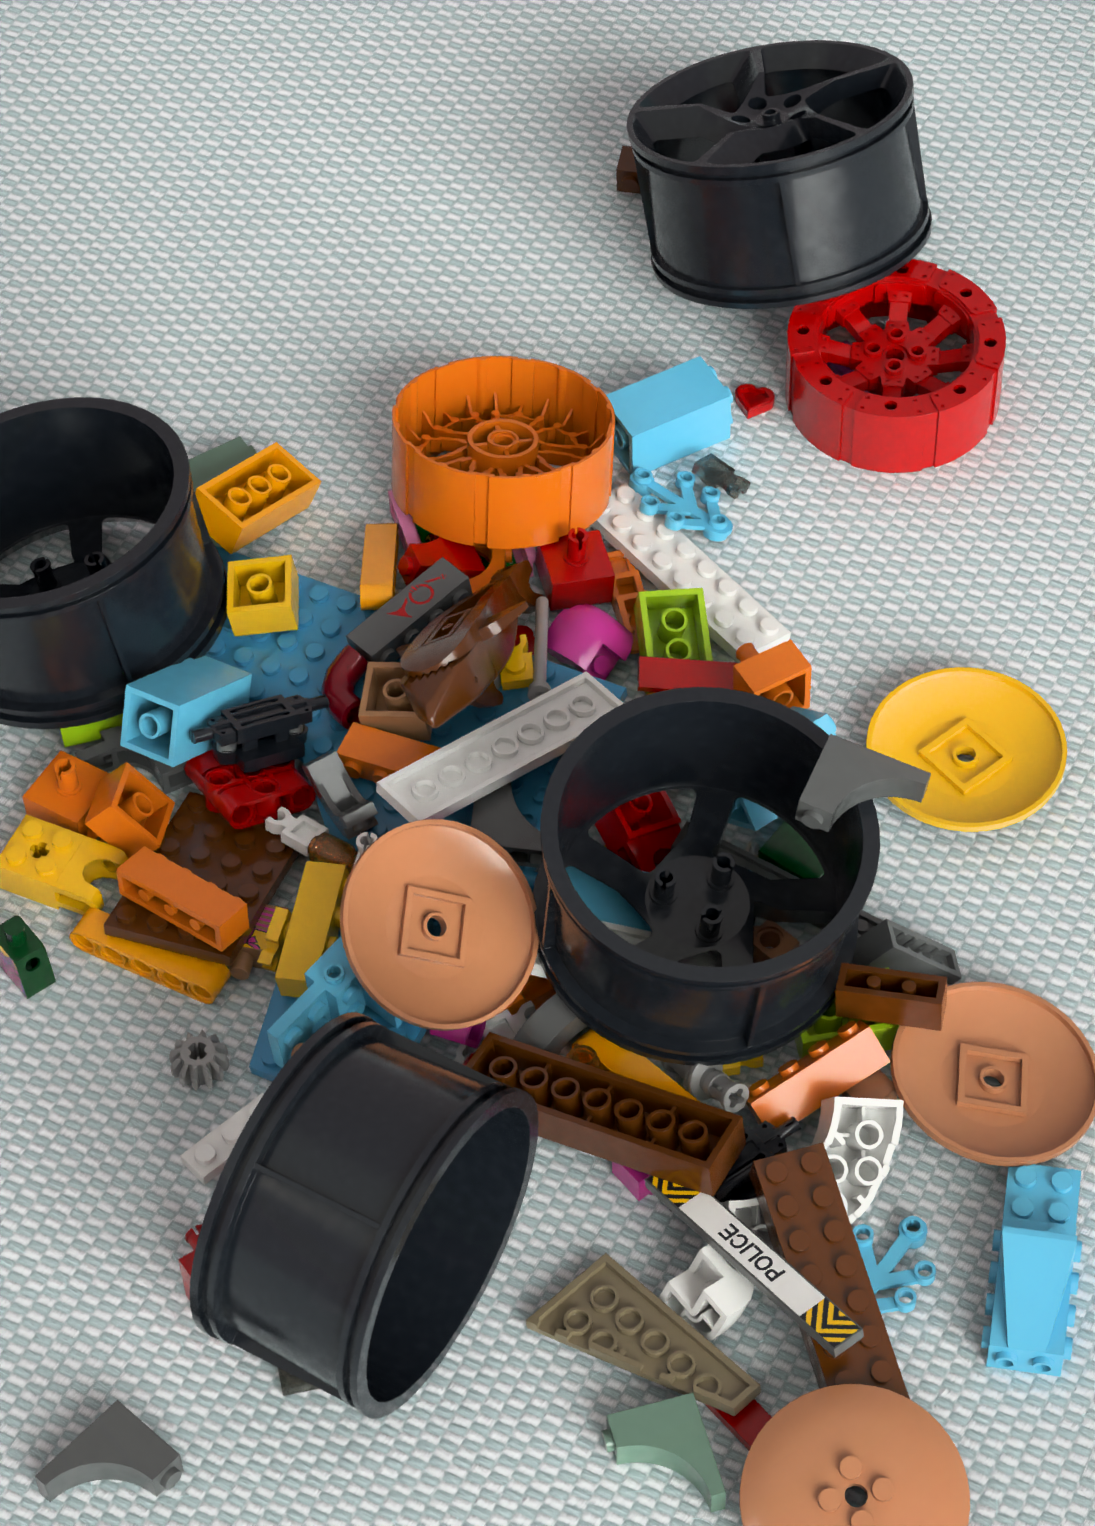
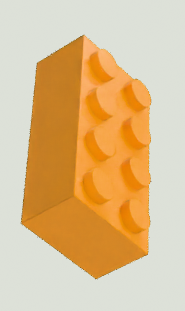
M275 442L199 486L195 491V495L209 536L231 555L309 508L322 481L281 445Z

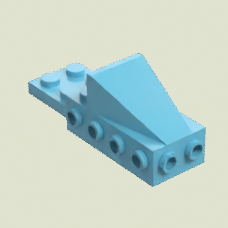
M430 918L427 922V929L432 935L435 931L433 918ZM340 936L304 973L308 989L267 1030L274 1063L283 1068L291 1058L294 1046L304 1043L318 1029L340 1015L351 1012L362 1014L366 1005L395 1028L402 1024V1020L378 1005L361 986L347 960L342 937Z
M1036 1164L1008 1167L1001 1230L994 1229L992 1251L999 1252L998 1262H990L988 1283L995 1284L994 1294L987 1293L985 1315L991 1316V1325H983L981 1348L988 1349L987 1367L1060 1377L1063 1359L1071 1360L1073 1338L1066 1337L1067 1326L1074 1327L1076 1305L1069 1304L1070 1294L1077 1295L1079 1273L1072 1272L1073 1262L1080 1263L1082 1241L1077 1240L1076 1235L1081 1170Z

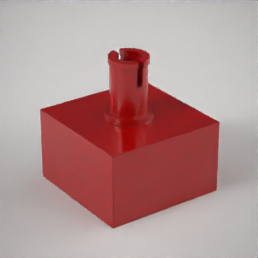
M577 527V534H575V529L572 528L569 530L568 535L559 537L558 542L537 546L535 566L545 596L549 600L550 611L572 608L576 605H595L612 602L615 574L599 530L586 531L583 528Z

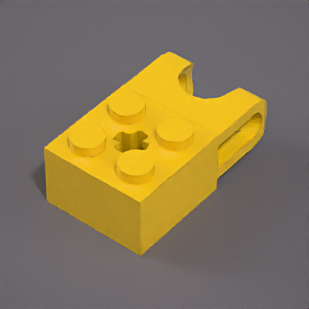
M26 814L0 854V888L55 909L62 907L84 915L88 908L102 910L104 907L100 890L91 885V883L102 877L118 880L116 869L128 860V857L124 851L115 846Z

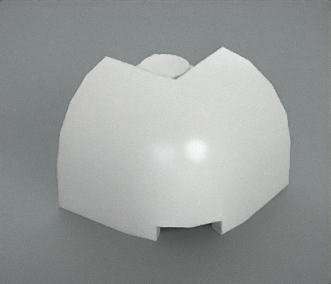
M708 1244L699 1250L689 1269L667 1282L659 1299L708 1339V1341H712L726 1332L740 1318L752 1298L754 1285L737 1269L734 1270L728 1261Z

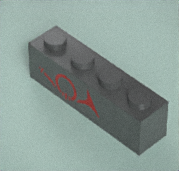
M442 557L347 634L348 644L363 656L367 662H397L400 658L396 651L398 647L412 643L431 621L451 606L472 594L469 577Z

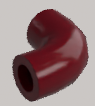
M348 644L334 658L326 670L321 688L322 695L325 694L329 700V708H326L335 721L346 729H349L353 722L360 724L358 714L361 698L355 694L354 689L357 682L366 673L368 664L366 659Z

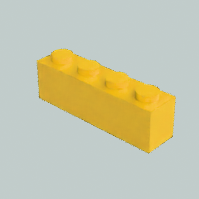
M306 861L275 974V980L281 996L300 997L308 989L304 973L338 939L341 900L349 876L345 864Z

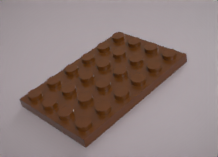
M189 791L169 822L160 848L154 852L164 855L168 860L182 868L189 869L193 874L207 882L214 883L225 892L241 898L247 903L250 929L221 952L122 895L104 923L105 934L231 967L259 921L266 904L268 905L300 852L282 843L281 835L265 830V822L244 829L233 828L220 813L212 812L206 808L204 795Z

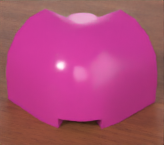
M589 604L563 609L548 628V653L560 662L571 665L582 673L587 671L591 676L606 680L619 659L626 661L632 649V633L607 612Z

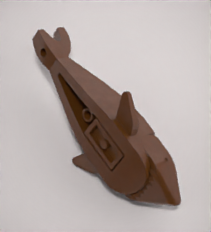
M524 560L498 570L492 576L489 584L441 613L420 632L412 643L402 645L396 649L401 658L400 664L406 674L400 682L401 687L417 717L430 727L439 728L468 705L477 708H492L503 703V694L496 688L494 680L505 668L513 652L518 616L522 613L530 614L535 612L536 599L540 596H545L533 592L530 587L529 578L533 569L529 560Z

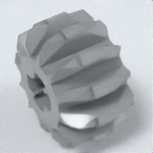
M201 1030L198 1036L193 1037L192 1034L187 1032L186 1041L176 1039L175 1049L170 1051L171 1073L174 1078H179V1083L183 1087L192 1083L195 1091L202 1084L211 1089L213 1085L212 1080L223 1081V1071L228 1070L227 1047L224 1043H220L216 1033L207 1037L206 1033Z

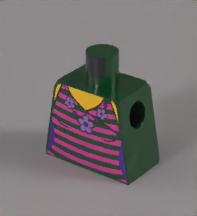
M14 916L0 925V967L22 994L29 999L56 982L46 949L20 916ZM30 960L32 969L27 970L26 964Z

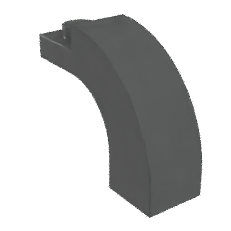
M122 726L100 731L102 742L87 746L75 753L76 758L106 772L115 770L125 762H128L133 767L144 769L157 779L165 794L193 783L185 774L186 762L171 767L120 746Z
M330 750L302 765L320 802L346 839L350 840L378 825L374 816L378 814L377 809L372 801L365 800L359 793L337 751Z
M556 993L527 1019L513 1040L559 1055L566 1044L577 1033L588 1026L565 1005Z

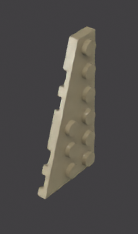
M607 1253L602 1255L526 1319V1326L532 1331L683 1395L693 1393L695 1400L732 1416L737 1415L761 1393V1386L758 1382Z

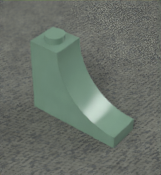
M239 436L189 459L194 492L199 486L256 454L257 452L252 445L247 446Z
M693 1393L606 1415L607 1429L601 1431L606 1452H613L617 1465L640 1462L669 1468L685 1477L699 1490L707 1502L710 1512L725 1509L726 1491Z

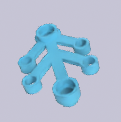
M638 468L630 475L629 487L643 496L639 506L640 512L650 516L655 514L666 515L664 521L666 528L673 531L681 529L703 530V535L707 539L716 542L724 541L731 534L733 524L725 515L720 513L718 506L721 494L718 488L705 486L702 489L700 501L706 505V513L697 506L693 491L696 479L694 474L688 471H681L677 474L675 486L680 490L681 497L654 482L652 472L647 469ZM650 494H654L655 496L659 497L667 503H660L658 498L651 496ZM685 516H690L694 519H686Z
M917 1216L904 1218L898 1226V1238L878 1265L872 1247L873 1229L865 1224L855 1226L853 1232L874 1295L878 1290L902 1287L895 1292L894 1297L876 1299L881 1314L894 1311L908 1313L914 1310L917 1299L916 1293L913 1289L903 1286L915 1284L921 1286L931 1285L936 1276L935 1265L930 1261L923 1260L919 1261L914 1269L898 1272L892 1271L908 1249H917L924 1245L927 1238L926 1223ZM916 1227L919 1230L916 1232H911L907 1228ZM859 1234H865L869 1238L866 1240H860L856 1236ZM927 1270L931 1275L925 1277L921 1276L918 1272ZM901 1297H908L911 1299V1302L902 1303L899 1299Z

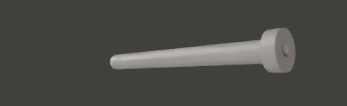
M540 596L536 599L533 682L528 687V698L530 701L551 690L550 685L546 682L549 600L545 596Z

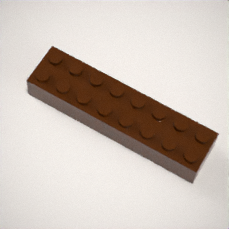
M492 1032L488 1033L466 1065L498 1082L528 1092L534 1098L538 1110L539 1137L710 1196L715 1195L746 1145L743 1118L740 1115Z
M823 1142L753 1161L749 1176L773 1249L863 1328L864 1337L834 1358L799 1326L819 1389L841 1384H863L891 1390L910 1399Z

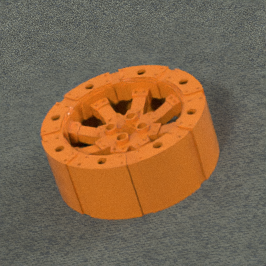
M482 356L456 360L441 367H434L411 380L396 397V405H393L391 472L393 497L401 511L405 515L410 514L413 517L415 524L434 535L453 542L474 546L475 543L486 544L487 548L493 549L529 548L558 542L559 537L568 535L569 530L572 528L575 529V534H577V527L588 528L603 514L609 504V496H611L615 435V413L613 406L606 394L599 387L596 388L586 377L563 366L542 360L523 359L515 356ZM444 451H450V453L437 456ZM551 465H558V466H562V467H559V468H556V469H555V468L552 467Z

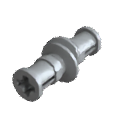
M661 1061L662 1066L666 1070L677 1072L684 1079L683 1085L685 1090L700 1101L710 1098L718 1100L723 1109L735 1113L744 1107L749 1098L748 1087L742 1082L732 1081L723 1072V1065L705 1066L703 1064H695L693 1066ZM731 1092L738 1095L740 1097V1100L730 1095Z

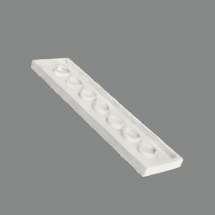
M628 483L612 489L606 510L592 525L604 535L605 540L617 551L620 550L624 557L659 590L703 588L709 636L735 661L740 663V660L736 658V651L745 643H752L758 653H761L790 639L791 632L680 530L673 531L666 528L664 525L665 517L662 514L650 516L641 513L639 506L642 496L629 487Z
M586 671L377 782L376 792L409 822L443 819L562 755L583 730L604 714L624 703Z

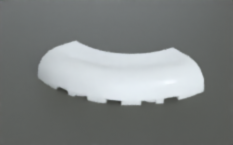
M835 1096L821 1101L819 1124L811 1145L823 1142L851 1224L869 1207L883 1178L887 1176L890 1170L889 1164L895 1146L899 1142L904 1100ZM757 1197L748 1200L721 1202L773 1249Z

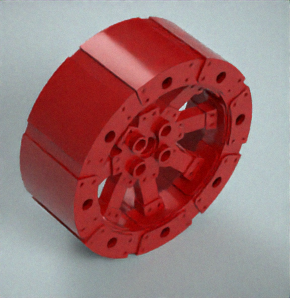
M912 259L889 276L856 291L818 302L795 306L790 315L787 329L785 379L786 404L788 411H791L794 424L812 445L826 455L838 461L842 460L850 463L851 466L870 471L885 473L916 472L932 466L935 468L961 457L986 436L987 429L990 424L993 425L999 409L1006 333L1002 317L998 318L996 314L997 307L980 287L963 275L951 269L948 271L939 269L937 264ZM889 316L885 329H882L875 323L872 325L868 321L871 317ZM907 318L927 321L928 324L923 328L918 327L910 331ZM838 326L845 327L857 342H852V345L834 341L827 334L828 331ZM955 333L966 340L967 344L962 345V348L940 351V348L936 347L949 334ZM830 362L846 366L854 371L840 376L835 374L826 363ZM962 372L952 382L948 381L945 383L934 377L938 373Z

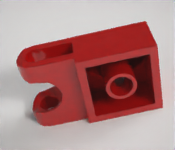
M660 791L635 798L620 805L599 819L595 826L609 850L639 870L651 872L655 869L654 863L659 864L670 852L673 842L681 831L679 824L682 821L667 792Z

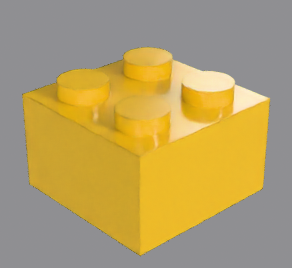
M292 555L228 562L227 616L234 636L298 630L299 577Z

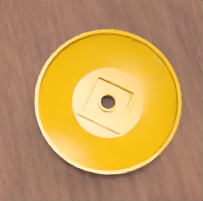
M970 667L944 668L930 671L899 685L882 700L875 710L868 727L866 748L931 773L928 787L921 803L905 798L887 797L895 806L926 824L963 832L989 831L1003 828L1034 814L1048 802L1059 787L1064 775L1067 759V741L1062 724L1051 706L1037 692L1007 675ZM960 754L971 755L974 759L964 762L959 760L957 756Z

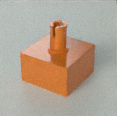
M791 639L761 653H758L752 643H745L737 649L736 658L740 660V663L733 665V690L762 696L788 708L795 706L807 709L810 707L812 666Z
M60 750L22 796L26 814L87 836V829L89 827L84 824L100 779L109 773Z
M125 762L100 779L84 823L89 827L87 829V837L93 839L100 837L98 841L107 842L109 845L121 849L125 852L128 859L144 846L155 851L161 846L175 802L133 766Z

